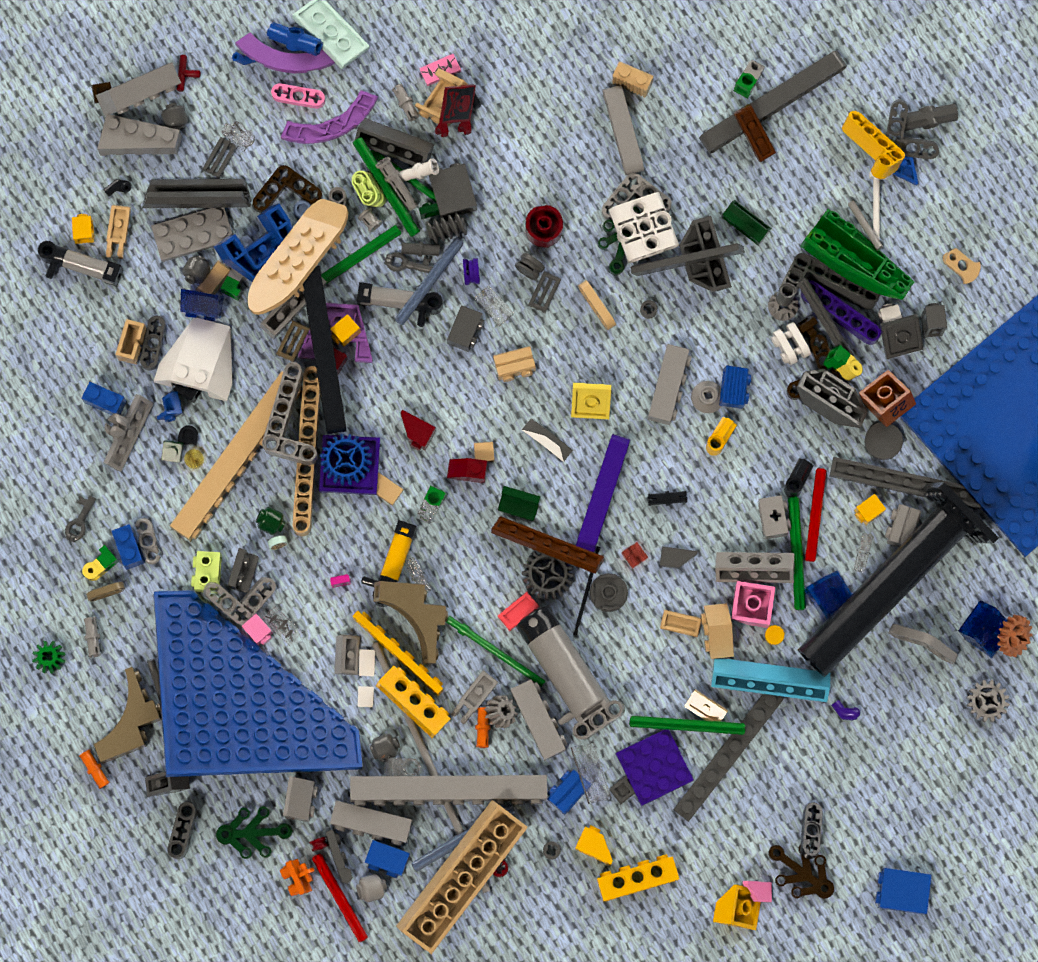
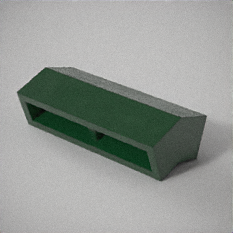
M736 200L732 201L722 214V218L758 246L772 229Z

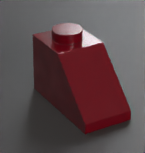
M402 410L401 418L408 441L411 443L410 446L418 451L421 449L426 451L436 433V427Z
M472 458L449 459L447 479L485 484L487 460Z

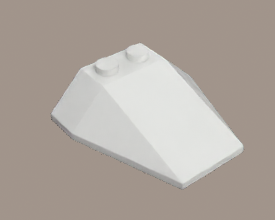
M193 317L159 363L154 383L172 387L173 383L206 391L209 397L227 402L233 384L231 327Z

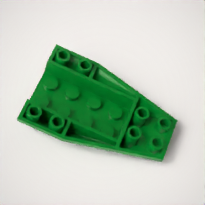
M830 209L826 210L800 245L801 248L842 277L877 294L903 300L914 284V281L883 252L877 251L872 242L857 230L852 223L846 222L838 213Z

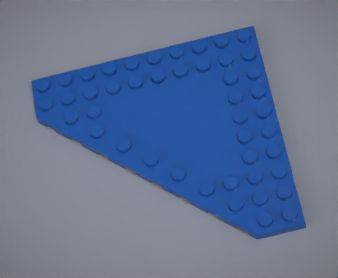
M1038 295L914 398L916 405L900 416L955 480L967 489L966 491L981 505V509L1024 557L1038 547Z
M154 591L166 777L362 769L359 730L354 725L351 726L335 709L330 708L317 694L302 685L298 678L283 669L279 662L260 649L261 647L250 638H246L239 632L240 630L221 617L217 610L202 601L194 591Z

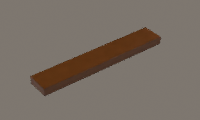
M501 516L491 528L492 534L596 574L604 562V556Z

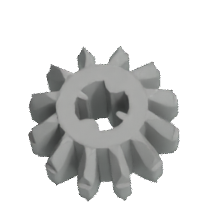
M503 695L495 696L487 702L488 707L484 710L488 712V715L485 718L490 719V725L495 724V728H507L516 721L514 717L518 713L514 710L517 706L512 705L513 699H508L507 696Z

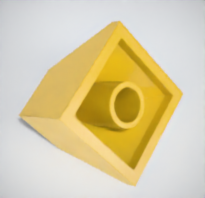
M734 884L716 902L713 922L756 930L761 902H754L752 900L751 893L747 887Z

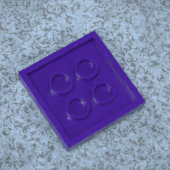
M323 435L322 454H327L323 451V447L330 448L327 442L335 443L334 436L341 440L340 435ZM358 436V443L364 440L365 445L363 447L369 446L370 450L367 453L372 454V458L366 459L372 461V465L366 466L370 469L369 473L363 471L366 476L364 479L358 476L359 483L352 479V485H349L348 480H345L343 486L340 482L341 479L337 483L333 482L334 477L328 479V473H323V469L326 466H321L319 492L377 495L380 438ZM342 446L339 448L343 451H348L354 447ZM358 452L356 454L357 456L354 458V462L358 467L362 462V455L360 452ZM335 453L331 456L332 468L336 466L339 460ZM342 456L343 463L351 464L349 456ZM345 468L342 471H339V473L349 474L354 472L349 468Z
M664 729L615 753L641 806L694 781L669 730Z

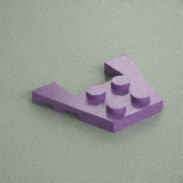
M326 303L330 328L347 314L360 327L361 333L350 341L356 343L355 362L373 363L359 305ZM310 330L298 353V358L315 359Z

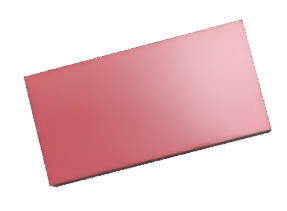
M526 592L500 613L498 618L511 631L521 620L540 606Z

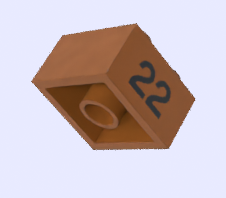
M889 370L859 392L864 406L886 427L916 405L911 391Z

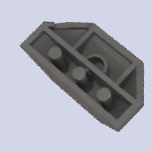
M711 216L692 221L679 244L682 255L720 247ZM724 258L685 266L689 281L711 292L732 287Z
M825 369L805 371L803 373L797 390L804 405L834 424L856 428L862 426L868 411L863 406L862 400L855 388Z

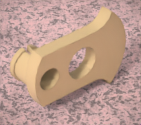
M957 248L943 255L944 264L962 278L963 284L974 281L979 275L980 262H973ZM960 260H963L966 263V269L964 271L958 268V262Z

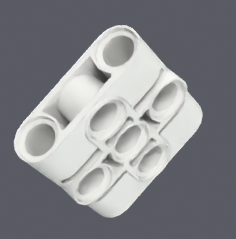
M659 192L609 209L617 231V239L622 244L628 263H633L679 246L671 224V216L667 213ZM633 207H639L642 213H635ZM657 219H664L666 225H660L657 222ZM640 224H645L648 227V231L641 230ZM628 230L631 233V236L625 237L622 234V231ZM646 242H653L655 248L647 247Z

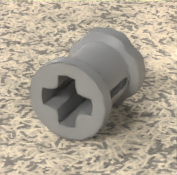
M367 208L358 216V219L363 221L368 227L370 233L382 224L381 219H377L372 213L371 208Z

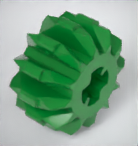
M44 641L43 648L39 644L36 646L40 650L39 652L33 651L32 654L38 657L32 659V662L38 663L36 669L40 670L42 668L44 674L47 673L48 669L53 674L55 672L54 667L58 670L61 669V666L58 665L59 662L65 663V660L60 657L66 654L63 651L60 652L62 649L61 645L56 646L54 641L49 645L47 641ZM46 654L52 655L53 659L51 661L45 660L47 659L45 657Z

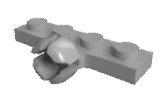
M136 394L125 417L116 413L108 417L107 420L113 423V425L110 426L105 423V431L114 440L103 463L117 471H122L154 403Z

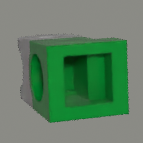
M751 60L737 80L733 91L748 99L765 66Z
M231 269L221 286V292L239 301L242 295L239 288L247 278Z

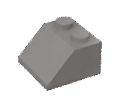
M289 776L283 813L286 819L309 822L310 818L314 817L315 806H312L313 798H317L318 787L315 786L314 781Z

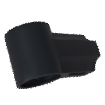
M798 459L785 484L784 492L788 497H798L814 467L809 461ZM796 484L798 486V490H791L789 488V485Z

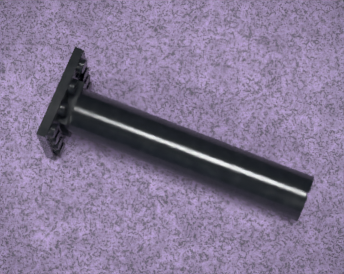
M945 482L927 483L922 488L925 492L924 496L930 502L934 501L937 504L934 507L936 510L798 649L801 656L806 661H809L810 665L822 676H827L963 537L970 543H995L999 539Z

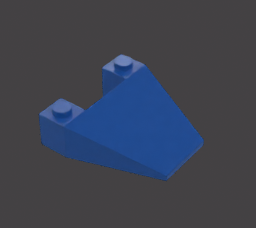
M280 204L270 206L257 216L267 232L245 248L236 234L226 237L213 246L223 263L251 282H253L257 273L292 229L290 219Z

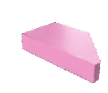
M743 881L744 887L749 889L750 896L754 902H772V882Z

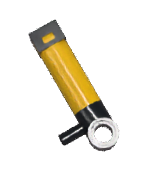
M398 520L378 581L363 576L362 584L374 587V583L379 581L398 582L417 531L416 525ZM375 602L379 607H387L385 604Z

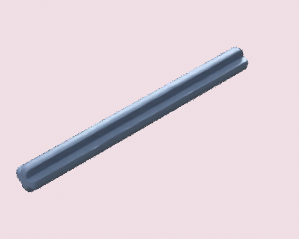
M454 238L398 313L395 319L400 325L405 324L463 246L462 240Z
M512 805L504 808L512 815L516 813ZM469 829L411 863L413 869L418 872L452 852Z

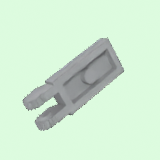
M483 670L459 700V704L451 715L455 717L459 714L462 707L466 706L469 711L461 720V723L465 724L499 682Z

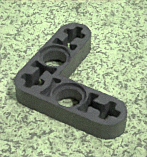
M895 100L890 107L886 136L891 141L893 137L889 136V134L896 136V144L905 153V156L923 159L936 158L939 154V147L934 141L904 137L908 106L904 100ZM898 104H901L904 110L900 111V118H892V116H897V110L894 107H898ZM894 122H899L902 125L901 129L897 132L891 129V125ZM915 143L917 145L916 151H907V145ZM920 144H923L924 149H929L930 146H933L935 151L928 154L927 150H922L921 154L919 153Z

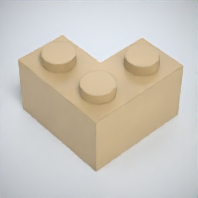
M727 603L704 606L701 622L704 635L708 637V640H704L705 652H709L710 659L734 657L732 622Z

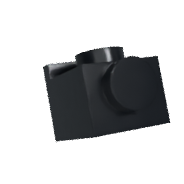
M173 383L175 386L173 388L174 391H177L179 395L195 403L202 390L190 387L183 388V385Z

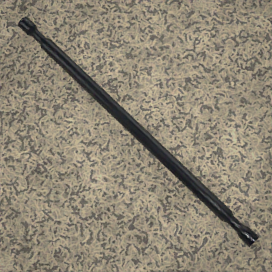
M597 546L596 554L599 553L601 547ZM592 572L589 574L576 628L573 633L576 636L594 573Z

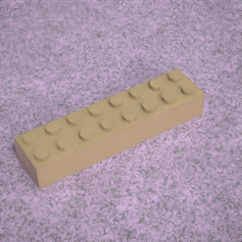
M491 800L396 927L432 954L528 827L498 803Z

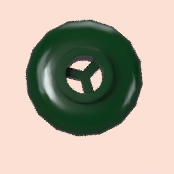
M267 507L265 510L261 509L255 521L258 523V529L270 535L276 534L277 531L281 532L286 523L283 521V513L271 507Z

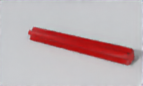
M817 468L815 473L805 561L815 562L826 479V469Z
M321 854L315 855L312 860L358 942L366 940L368 938L366 932Z

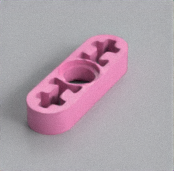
M281 83L274 85L271 90L272 97L277 102L315 109L321 108L325 104V96L320 90ZM279 89H282L283 93L286 94H281V97H278L275 92H279ZM288 90H291L290 99H287V94H289ZM302 92L304 95L303 99L295 100L293 98L294 93ZM318 95L321 100L314 103V100L310 98H315Z

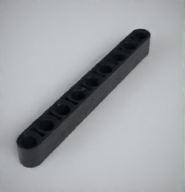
M318 265L304 281L303 287L327 434L345 432L346 422L321 270Z

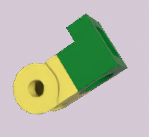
M841 345L830 350L823 363L828 369L831 367L835 368L842 378L847 381L861 375L863 371L859 361Z
M105 545L99 549L102 553L99 557L83 566V575L88 580H98L119 562Z

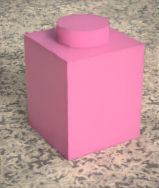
M257 614L242 625V628L258 646L261 643L265 645L272 638L270 635L273 632Z

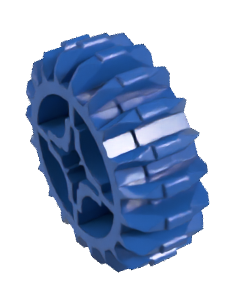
M341 434V440L334 436L335 443L328 441L327 444L330 448L323 447V451L327 454L320 455L324 459V461L320 462L321 466H326L323 469V473H328V479L334 477V483L341 479L340 482L343 486L345 480H348L349 485H352V479L359 483L358 476L364 479L366 476L363 471L369 473L370 469L366 466L372 465V461L366 460L372 458V454L367 453L370 450L369 446L363 447L365 445L364 440L358 443V436L354 440H352L351 434H348L347 439H345L344 434ZM352 446L354 448H351L348 451H343L339 447ZM358 452L362 455V462L359 467L354 462ZM333 453L339 458L334 468L331 466V456ZM342 456H349L351 464L343 463ZM345 468H349L352 471H354L349 474L339 473V471H342Z

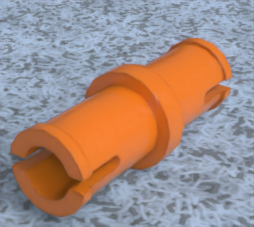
M486 707L477 709L478 717L475 730H477L476 747L479 748L489 747L488 739L491 726L489 725V718H485L488 715V712L484 710Z
M90 749L79 755L88 769V775L91 774L99 789L110 783L101 769V764L97 763Z

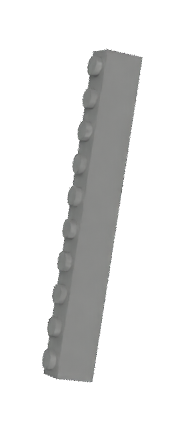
M547 775L350 777V802H354L356 806H365L366 802H374L375 806H384L386 802H394V805L397 806L405 805V802H413V805H425V802H433V805H445V802H453V805H464V802H472V805H483L484 801L491 800L499 805L504 804V801H511L513 805L523 804V801H531V804H543V801L547 800Z

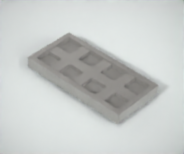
M210 208L151 225L162 262L212 248L226 237L233 235L225 208Z

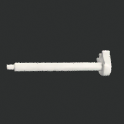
M870 171L869 179H873V231L880 240V180H887L888 177L878 179Z

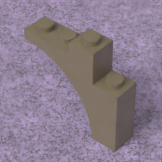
M375 582L374 602L382 603L395 609L408 620L420 642L422 664H435L439 655L438 649H436L440 635L437 626H443L447 622L448 612L446 611V606L424 604L427 598V591L423 584Z
M133 667L125 669L128 681V700L120 721L106 737L94 743L102 764L147 747L145 742L148 741L145 731H141L140 728L162 720L160 704H156L154 700L146 701L149 699L148 693L145 688H141L139 683L142 681L139 670L135 671Z

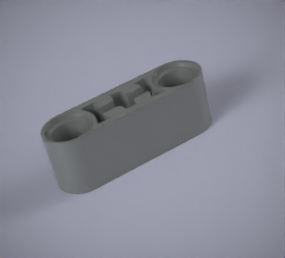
M190 802L182 803L178 807L167 848L168 854L174 859L184 858L188 851L197 817V808ZM192 807V815L184 817V808ZM181 818L185 821H190V824L185 822L184 828L187 830V833H183L181 837L182 840H185V843L175 840V838L180 839L181 833L178 832V829H182L184 824L180 821ZM175 845L182 846L181 854H173L172 850Z

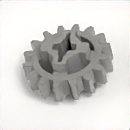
M983 680L982 686L976 683L974 685L976 690L971 688L969 692L972 695L966 698L971 700L967 704V707H972L970 714L976 713V720L983 717L984 723L988 718L990 722H994V717L998 720L1001 719L1000 713L1006 714L1007 711L1004 707L1010 705L1005 702L1009 696H1004L1003 694L1006 688L999 689L1001 684L998 683L995 686L993 685V680L989 684ZM982 689H991L988 693L980 691ZM997 694L1000 697L1001 703H999L997 700ZM990 697L992 704L986 705L985 699ZM975 699L979 701V709L976 706ZM987 710L996 711L995 713H992V714H986V713H985Z

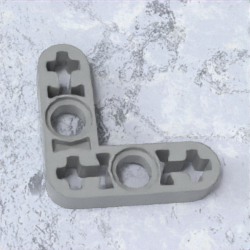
M631 173L626 176L604 203L602 215L605 219L612 220L610 213L609 215L607 214L606 208L610 209L614 202L617 205L629 202L634 195L638 198L644 197L643 191L646 189L652 190L653 193H660L662 201L667 202V213L671 209L672 202L669 197L640 175ZM630 179H637V186L635 184L632 185V187L630 188V191L632 193H630L629 190L626 189L630 185ZM619 192H624L627 195V199L619 201L616 195Z
M262 577L240 602L215 582L207 583L203 592L212 603L234 622L243 625L256 614L273 594L276 584L272 579ZM264 582L269 583L268 586L270 588L268 590H263L264 586L262 584ZM211 587L216 588L215 591L221 595L219 598L214 594L210 595L211 591L209 589ZM256 590L260 591L262 594H264V596L262 597L260 594L256 593ZM255 595L258 597V603L255 606H251L249 599ZM230 598L232 605L225 609L222 602L224 599ZM235 608L241 613L244 612V619L239 618V616L235 612H233Z
M892 624L888 632L891 636L900 640L924 646L938 658L950 664H954L958 657L957 653L928 633L897 624Z

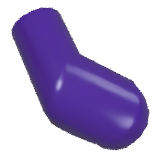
M840 700L831 705L843 720L853 721L860 716L858 708H845Z

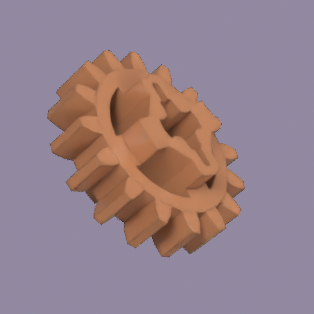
M1013 614V617H1008V622L1003 621L1004 627L999 628L1001 632L997 636L1000 639L997 645L1001 646L999 650L1003 654L1017 657V654L1022 655V650H1027L1026 644L1031 643L1029 637L1033 634L1030 633L1032 626H1029L1030 621L1026 617Z

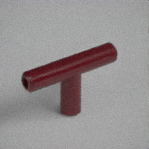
M183 54L180 55L178 77L181 81L177 85V91L179 92L184 91L185 77H201L200 70H186L187 56Z

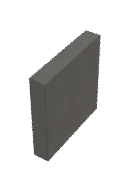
M917 314L880 324L886 359L923 350Z

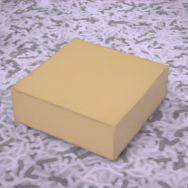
M493 442L474 443L475 459L494 462Z

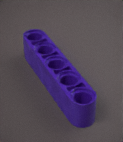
M809 280L819 299L826 298L829 300L830 304L824 305L834 322L868 345L878 342L881 330L876 324L818 283ZM800 291L801 298L809 303L802 291ZM836 310H843L845 316H838ZM857 320L861 326L854 327L851 321ZM873 331L876 334V338H869L867 332Z

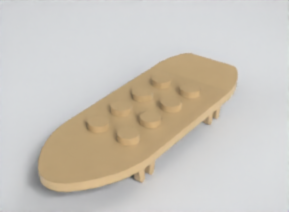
M320 199L305 211L255 276L248 293V307L253 314L267 313L285 303L293 295L295 297L300 296L297 291H304V281L330 247L336 249L337 247L334 242L341 243L339 236L347 224L349 214L345 205Z

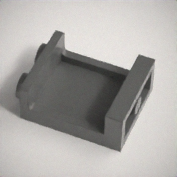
M455 163L450 165V168L443 170L439 168L437 175H429L440 217L447 219L448 215L454 217L455 213L463 215L477 211L476 200L465 164Z

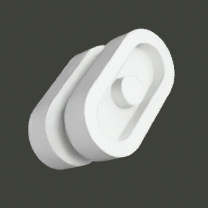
M794 322L786 325L787 332L783 333L778 329L772 333L773 337H771L776 348L779 347L782 352L780 356L785 364L788 363L790 366L798 362L796 356L801 355L803 358L811 355L807 343ZM788 339H792L793 343L796 346L795 349H792L788 342Z

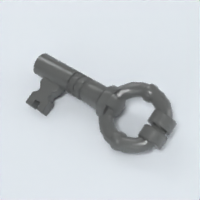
M400 252L387 254L384 262L393 272L408 268L429 273L433 268L429 266L431 257L426 259L427 256H424V262L419 264L408 261ZM394 257L402 259L400 267L391 265Z
M90 495L88 499H84L81 496L78 497L80 500H77L76 503L82 504L84 507L78 518L66 525V539L71 542H76L85 535L86 527L84 521L96 501V498ZM75 524L81 527L78 536L70 533L71 527Z

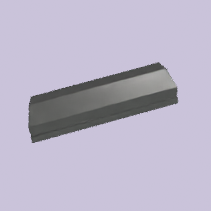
M244 179L150 180L142 208L251 207V196Z

